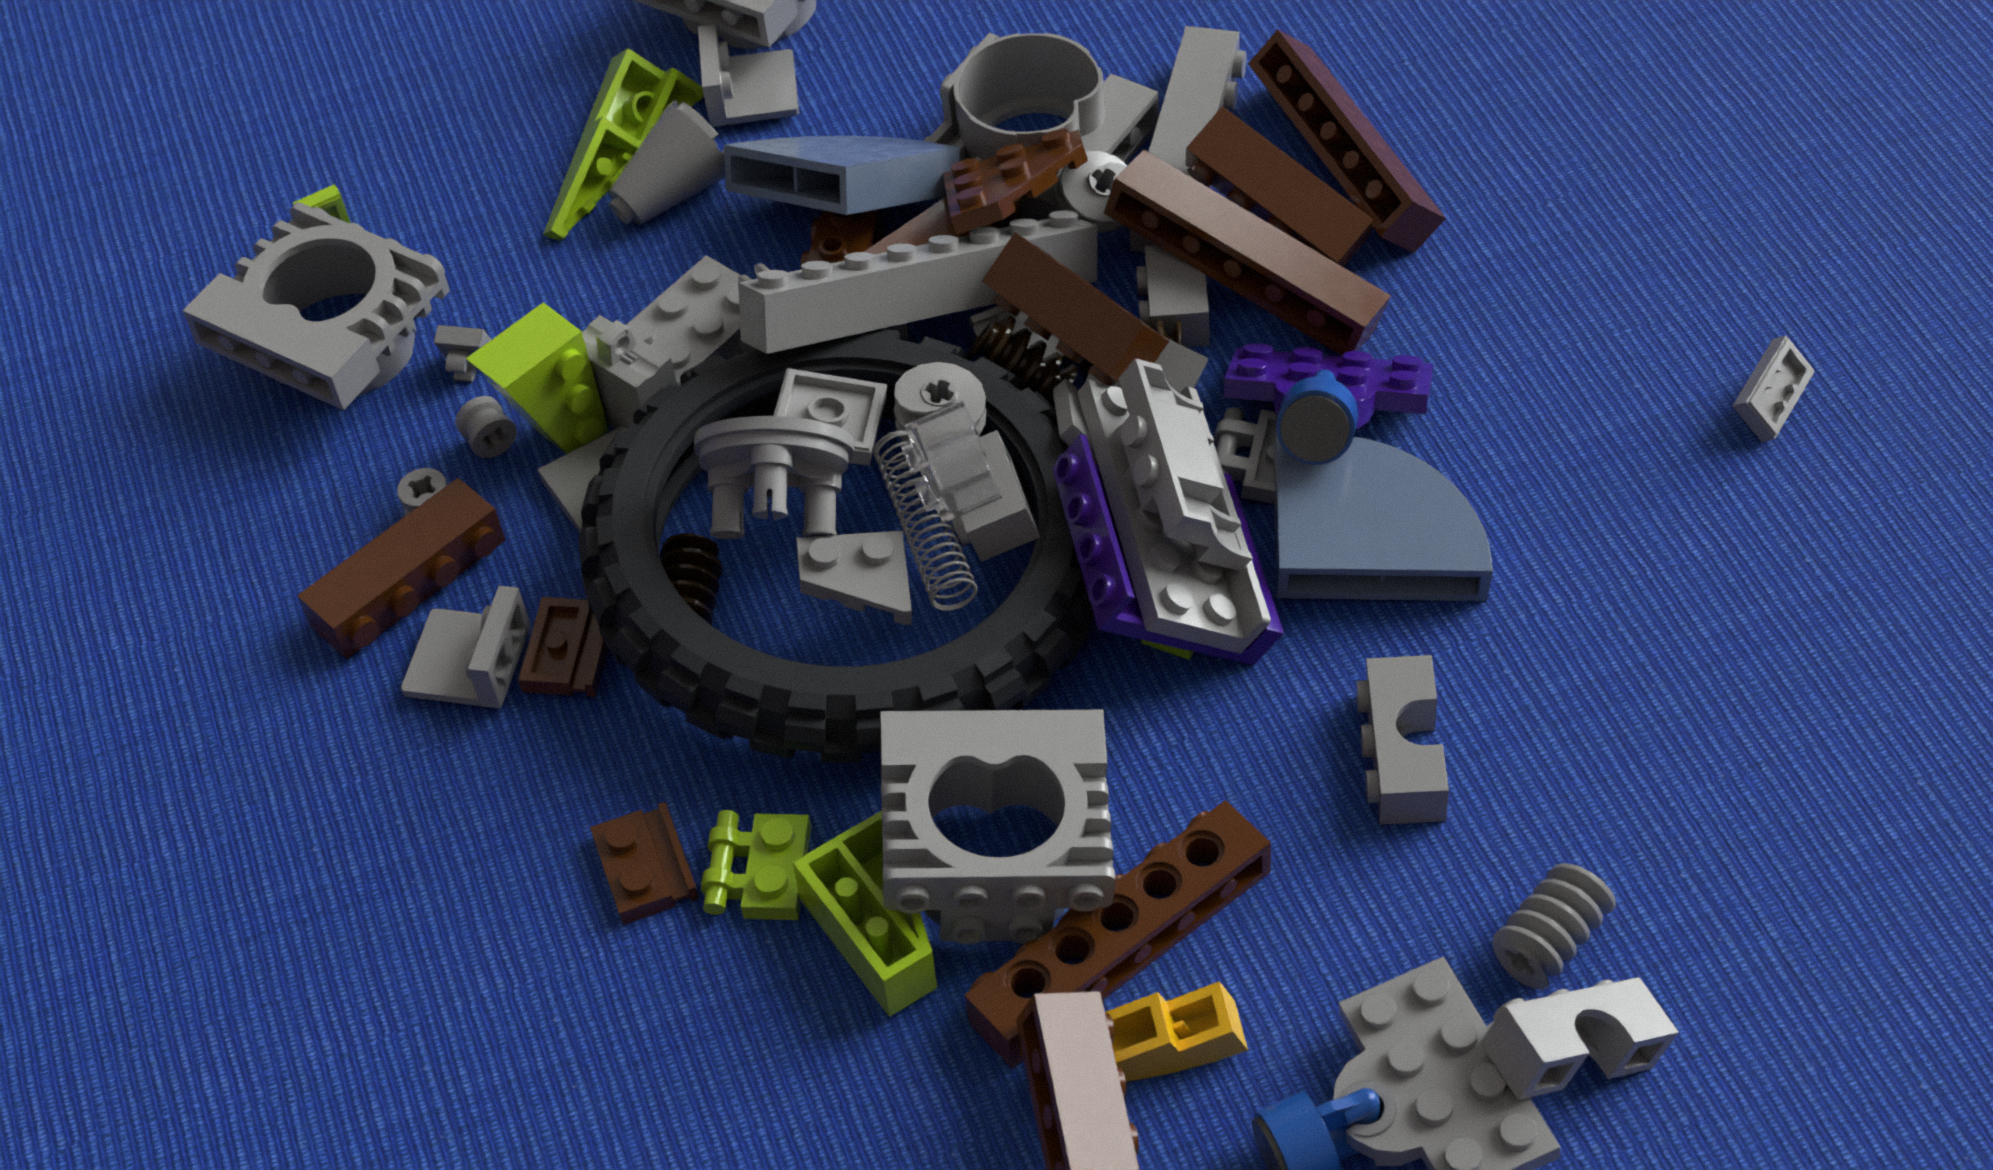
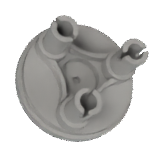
M749 416L716 421L701 427L695 432L694 452L699 457L700 467L708 472V490L713 492L710 536H715L718 539H739L744 537V493L748 492L750 487H754L753 517L768 520V499L772 497L773 520L786 518L788 516V510L786 509L787 487H797L800 492L804 493V530H802V536L837 535L835 530L836 494L841 492L842 474L848 469L849 460L854 456V438L848 431L829 423L805 418Z

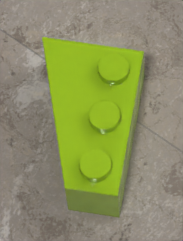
M544 302L466 358L536 431L565 454L588 444L609 431L582 331Z
M882 810L793 862L800 900L889 1017L937 988L933 952L921 913L888 910L883 905Z

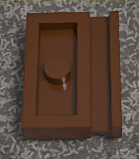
M554 597L541 598L518 678L522 692L573 696L574 691L587 692L588 697H596L609 648L600 635L599 625L594 614L589 610L587 600Z
M666 802L659 803V809L644 814L641 809L590 827L623 925L676 907L674 902L688 897L691 898V901L699 899Z

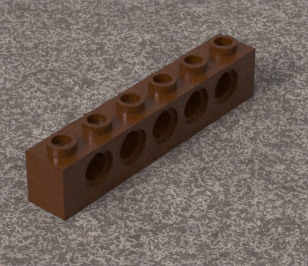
M1226 800L1210 812L1203 811L1197 814L1190 821L1186 830L1168 843L1162 842L1157 844L1148 852L1144 861L1127 874L1115 876L1114 898L1110 906L1092 911H1077L1071 908L1061 917L1057 926L1040 939L1027 941L1017 950L1013 959L997 971L984 973L976 979L969 991L964 994L969 1024L1011 1069L1015 1068L1024 1061L1016 1018L1031 999L1019 997L1020 994L1027 991L1039 993L1100 991L1103 1001L1271 873V842ZM1198 862L1211 863V865L1202 867L1193 864ZM1155 894L1169 895L1168 897L1163 899H1156L1151 897ZM1113 926L1127 927L1122 931L1107 930ZM1071 958L1084 960L1074 965L1063 963Z

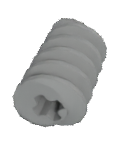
M1568 863L1556 864L1549 870L1546 879L1536 885L1533 895L1528 896L1520 904V909L1507 919L1506 926H1503L1494 934L1492 945L1496 957L1504 969L1522 984L1534 989L1547 988L1550 986L1547 975L1556 976L1560 974L1563 970L1562 960H1570L1576 955L1577 947L1575 944L1582 945L1586 943L1590 938L1589 929H1596L1603 923L1602 913L1608 914L1615 909L1616 899L1612 891L1601 879L1580 866Z

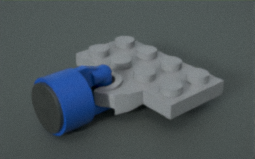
M1444 956L1339 1002V1015L1361 1053L1348 1061L1337 1077L1333 1100L1316 1107L1310 1097L1304 1091H1300L1255 1111L1254 1119L1251 1121L1255 1140L1268 1170H1341L1340 1161L1358 1153H1362L1375 1160V1166H1401L1422 1158L1429 1170H1535L1560 1158V1146L1531 1098L1521 1100L1516 1098L1480 1044L1488 1028Z

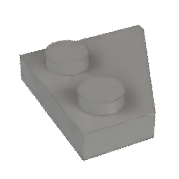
M902 530L796 538L800 593L822 600H837L843 606L864 612L868 605L893 613L894 622L902 625L912 624V609Z

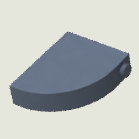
M874 136L788 137L725 144L726 191L845 215L947 196L943 173L951 171V166L960 161V147L913 139Z
M1276 434L1273 462L1276 598L1487 601L1493 566L1490 545L1484 527L1467 498L1438 470L1403 450L1388 444L1359 437L1353 438L1348 450L1337 460L1322 465L1306 464L1291 457L1282 448Z

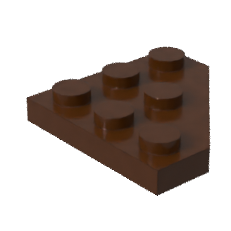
M1068 129L1054 130L1042 136V142L1025 147L1020 143L1011 144L999 149L994 157L979 162L976 158H969L953 164L950 168L951 171L943 173L950 217L956 235L1004 220L1016 211L1014 204L1018 202L1019 197L1025 193L1027 198L1037 197L1058 182L1057 174L1060 173L1061 168L1068 164L1069 169H1077L1087 162L1088 159L1079 130L1069 132Z

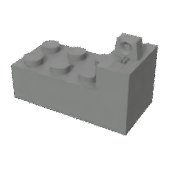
M706 255L628 324L624 325L618 320L611 322L599 315L587 326L582 334L607 425L614 429L623 425L628 428L630 423H634V412L659 389L665 388L669 384L677 388L681 386L680 376L685 371L718 354L725 360L737 356L738 347L746 344L741 341L738 289V277L741 276L740 274Z

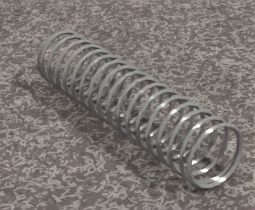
M898 430L890 432L876 443L873 455L875 461L879 464L882 479L886 483L889 497L893 501L896 515L900 519L903 533L907 537V543L910 546L911 553L914 555V561L918 565V571L925 584V590L928 592L929 600L934 608L942 611L959 609L967 605L977 593L974 576L970 573V567L962 553V547L959 545V539L951 525V519L947 516L944 501L940 498V492L937 489L936 482L933 480V474L929 470L926 456L922 453L918 437L910 431ZM901 435H908L914 438L915 442L903 441L888 448L881 458L879 457L881 447L890 439ZM904 444L915 445L913 450L900 452L890 460H884V456L895 447ZM913 453L918 454L915 459L904 461L895 467L888 466L890 463L903 461ZM907 454L906 456H904V457H902V458H900V459H896L897 457H899V456H901V455ZM915 462L921 463L919 468L905 471L899 476L891 475L895 470L906 468ZM886 469H892L889 474L886 473ZM918 471L925 472L922 477L909 480L903 485L895 484L899 479L912 476ZM890 478H896L893 482H889ZM922 480L929 481L924 487L913 489L906 494L899 493L904 487L913 486ZM893 487H899L896 492L893 491ZM925 489L932 490L928 496L917 498L910 503L902 502L907 496L919 494ZM897 496H903L899 501L896 500ZM932 498L936 499L932 505L921 507L914 512L906 511L911 505H917ZM901 505H907L903 510L900 509ZM931 508H939L935 514L925 516L918 521H909L915 514L924 513ZM904 514L910 515L907 519L903 518ZM935 517L943 518L938 524L927 526L922 530H913L920 523L928 522ZM908 523L914 524L911 528L907 527ZM939 526L946 527L942 533L932 535L927 539H917L924 532L932 531ZM912 532L918 533L914 538L910 536ZM942 536H950L946 542L927 549L921 548L926 542L936 540ZM915 542H922L918 547L914 546ZM946 545L954 546L950 551L939 554L936 557L924 558L931 551L938 550ZM919 551H926L922 556L918 555ZM948 555H957L953 561L938 567H928L935 560L942 559ZM923 560L929 561L925 566L921 564ZM953 564H961L956 571L939 577L932 576L940 569ZM926 570H933L929 575L925 574ZM955 574H965L962 578L948 580L942 583L940 586H936L941 580L945 578H949ZM930 579H936L933 585L929 583ZM962 581L969 582L967 587L955 594L945 596L936 594L940 589L951 588ZM971 585L974 589L969 598L957 604L941 605L934 600V597L947 599L961 595Z

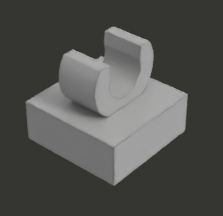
M438 325L434 344L447 358L445 370L447 372H454V381L473 383L477 369L466 358L488 343L491 338L484 329Z

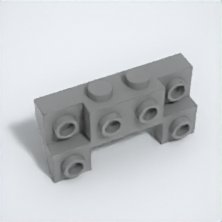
M1135 358L1118 378L1130 415L1119 429V433L1142 509L1160 515L1166 537L1193 543L1198 561L1242 571L1252 560L1250 552L1240 550L1235 531L1241 525L1240 519L1224 514L1210 505L1223 490V485L1210 448L1214 441L1213 435L1205 433L1199 414L1204 409L1203 404L1189 399L1173 389L1164 377L1161 365Z

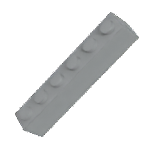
M1192 26L1185 27L1148 152L1190 176L1187 171L1188 167L1185 165L1187 146L1222 106L1233 110L1236 107L1238 82L1235 81L1236 78L1243 79L1247 61L1246 51H1240L1238 31ZM1130 229L1131 251L1145 252V246L1156 245Z

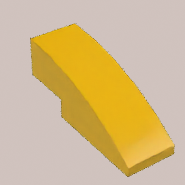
M1220 981L1169 1001H1165L1159 992L1105 1012L1109 1013L1113 1020L1114 1040L1112 1047L1116 1065L1123 1070L1126 1081L1175 1073L1248 1051L1235 1000Z

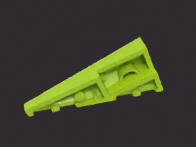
M629 48L614 56L609 64L543 235L556 240L563 239L568 234V231L583 216L588 214L596 206V203L610 190L666 107L674 100L677 101L678 105L684 102L692 107L704 97L702 86L673 67L666 72L662 71Z

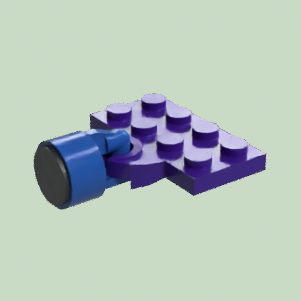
M1252 343L1245 345L1244 348L1235 349L1224 378V398L1274 402L1275 414L1277 415L1276 434L1282 448L1291 457L1302 463L1322 465L1337 460L1348 450L1353 441L1355 430L1369 422L1375 410L1426 414L1432 384L1433 364L1423 363L1421 358L1411 355H1399L1393 357V360L1372 359L1373 356L1371 354L1361 351H1349L1343 353V356L1323 355L1321 350L1311 347L1296 348L1293 352L1273 351V347L1267 344Z

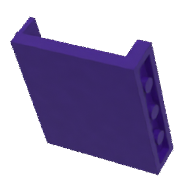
M1079 434L1068 449L1058 457L1052 467L1054 479L1058 487L1098 630L1250 665H1255L1284 634L1230 474L1224 473L1237 516L1241 522V529L1248 550L1251 553L1254 569L1271 618L1270 624L1241 654L1146 631L1099 466L1094 463L1087 436Z

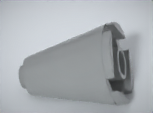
M676 100L671 102L610 188L609 193L613 200L609 203L612 211L626 224L633 221L638 225H642L724 179V150L720 152L714 140L719 134L688 104L681 102L678 105Z

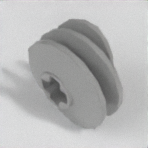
M1085 151L1088 159L1087 162L1077 169H1069L1067 164L1058 176L1055 198L1060 211L1078 213L1079 219L1097 225L1098 233L1117 230L1124 225L1104 214V210L1115 178L1127 165L1118 157L1106 152Z
M933 362L921 364L906 371L895 384L896 431L903 430L915 433L922 447V453L939 455L949 449L979 438L986 424V395L982 383L970 371L950 363ZM901 435V436H899L902 442H903V441H913V442H915L914 438L911 437V436H908V435ZM905 444V445H907L908 447H910L912 450H913V448H914V446H915V445H912V444Z

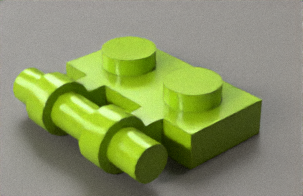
M732 810L720 811L716 826L709 833L707 848L712 852L710 867L703 872L701 891L705 894L703 910L711 915H720L725 912L727 899L742 900L741 910L744 919L799 920L801 900L799 898L793 862L808 853L811 833L809 815L755 813L752 832H740L738 830V813ZM733 857H748L746 874H734L731 872Z

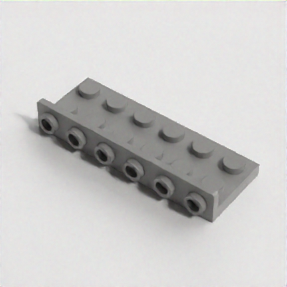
M1088 379L1077 394L1089 435L1093 441L1092 446L1146 631L1241 654L1271 621L1252 560L1242 571L1198 561L1193 543L1166 537L1160 515L1143 510L1121 441L1119 429L1130 416L1122 389L1118 386H1109ZM1186 386L1180 392L1181 395L1200 402L1195 388ZM1202 410L1199 414L1205 433L1211 434ZM1212 442L1210 448L1223 490L1210 505L1224 514L1238 518L1214 442ZM1240 525L1235 531L1239 548L1249 552Z

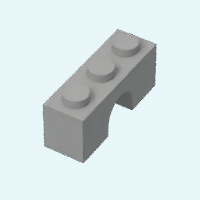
M1432 655L1366 658L1365 680L1356 681V703L1358 713H1368L1369 724L1360 726L1362 757H1372L1374 769L1365 770L1367 803H1377L1380 825L1446 821L1449 788L1443 744L1418 745L1403 738V736L1412 732L1435 731L1437 694Z
M1640 977L1618 982L1604 980L1592 987L1575 991L1560 989L1547 997L1524 1001L1522 998L1513 999L1495 1012L1493 1017L1494 1023L1480 1044L1516 1098L1521 1100L1564 1090L1588 1055L1597 1062L1608 1079L1650 1070L1679 1032Z

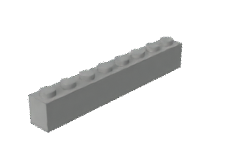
M1055 211L1049 214V219L1040 221L1016 219L1010 222V227L1001 229L979 227L970 230V235L933 236L929 238L928 244L918 246L912 244H893L887 247V252L875 255L867 252L850 253L845 255V261L841 262L810 261L801 265L802 270L792 272L782 270L762 271L758 273V279L738 282L741 341L769 354L995 304L992 300L997 292L983 283L982 279L1014 232L1043 249L1088 283L1097 281V225L1079 219L1076 212Z

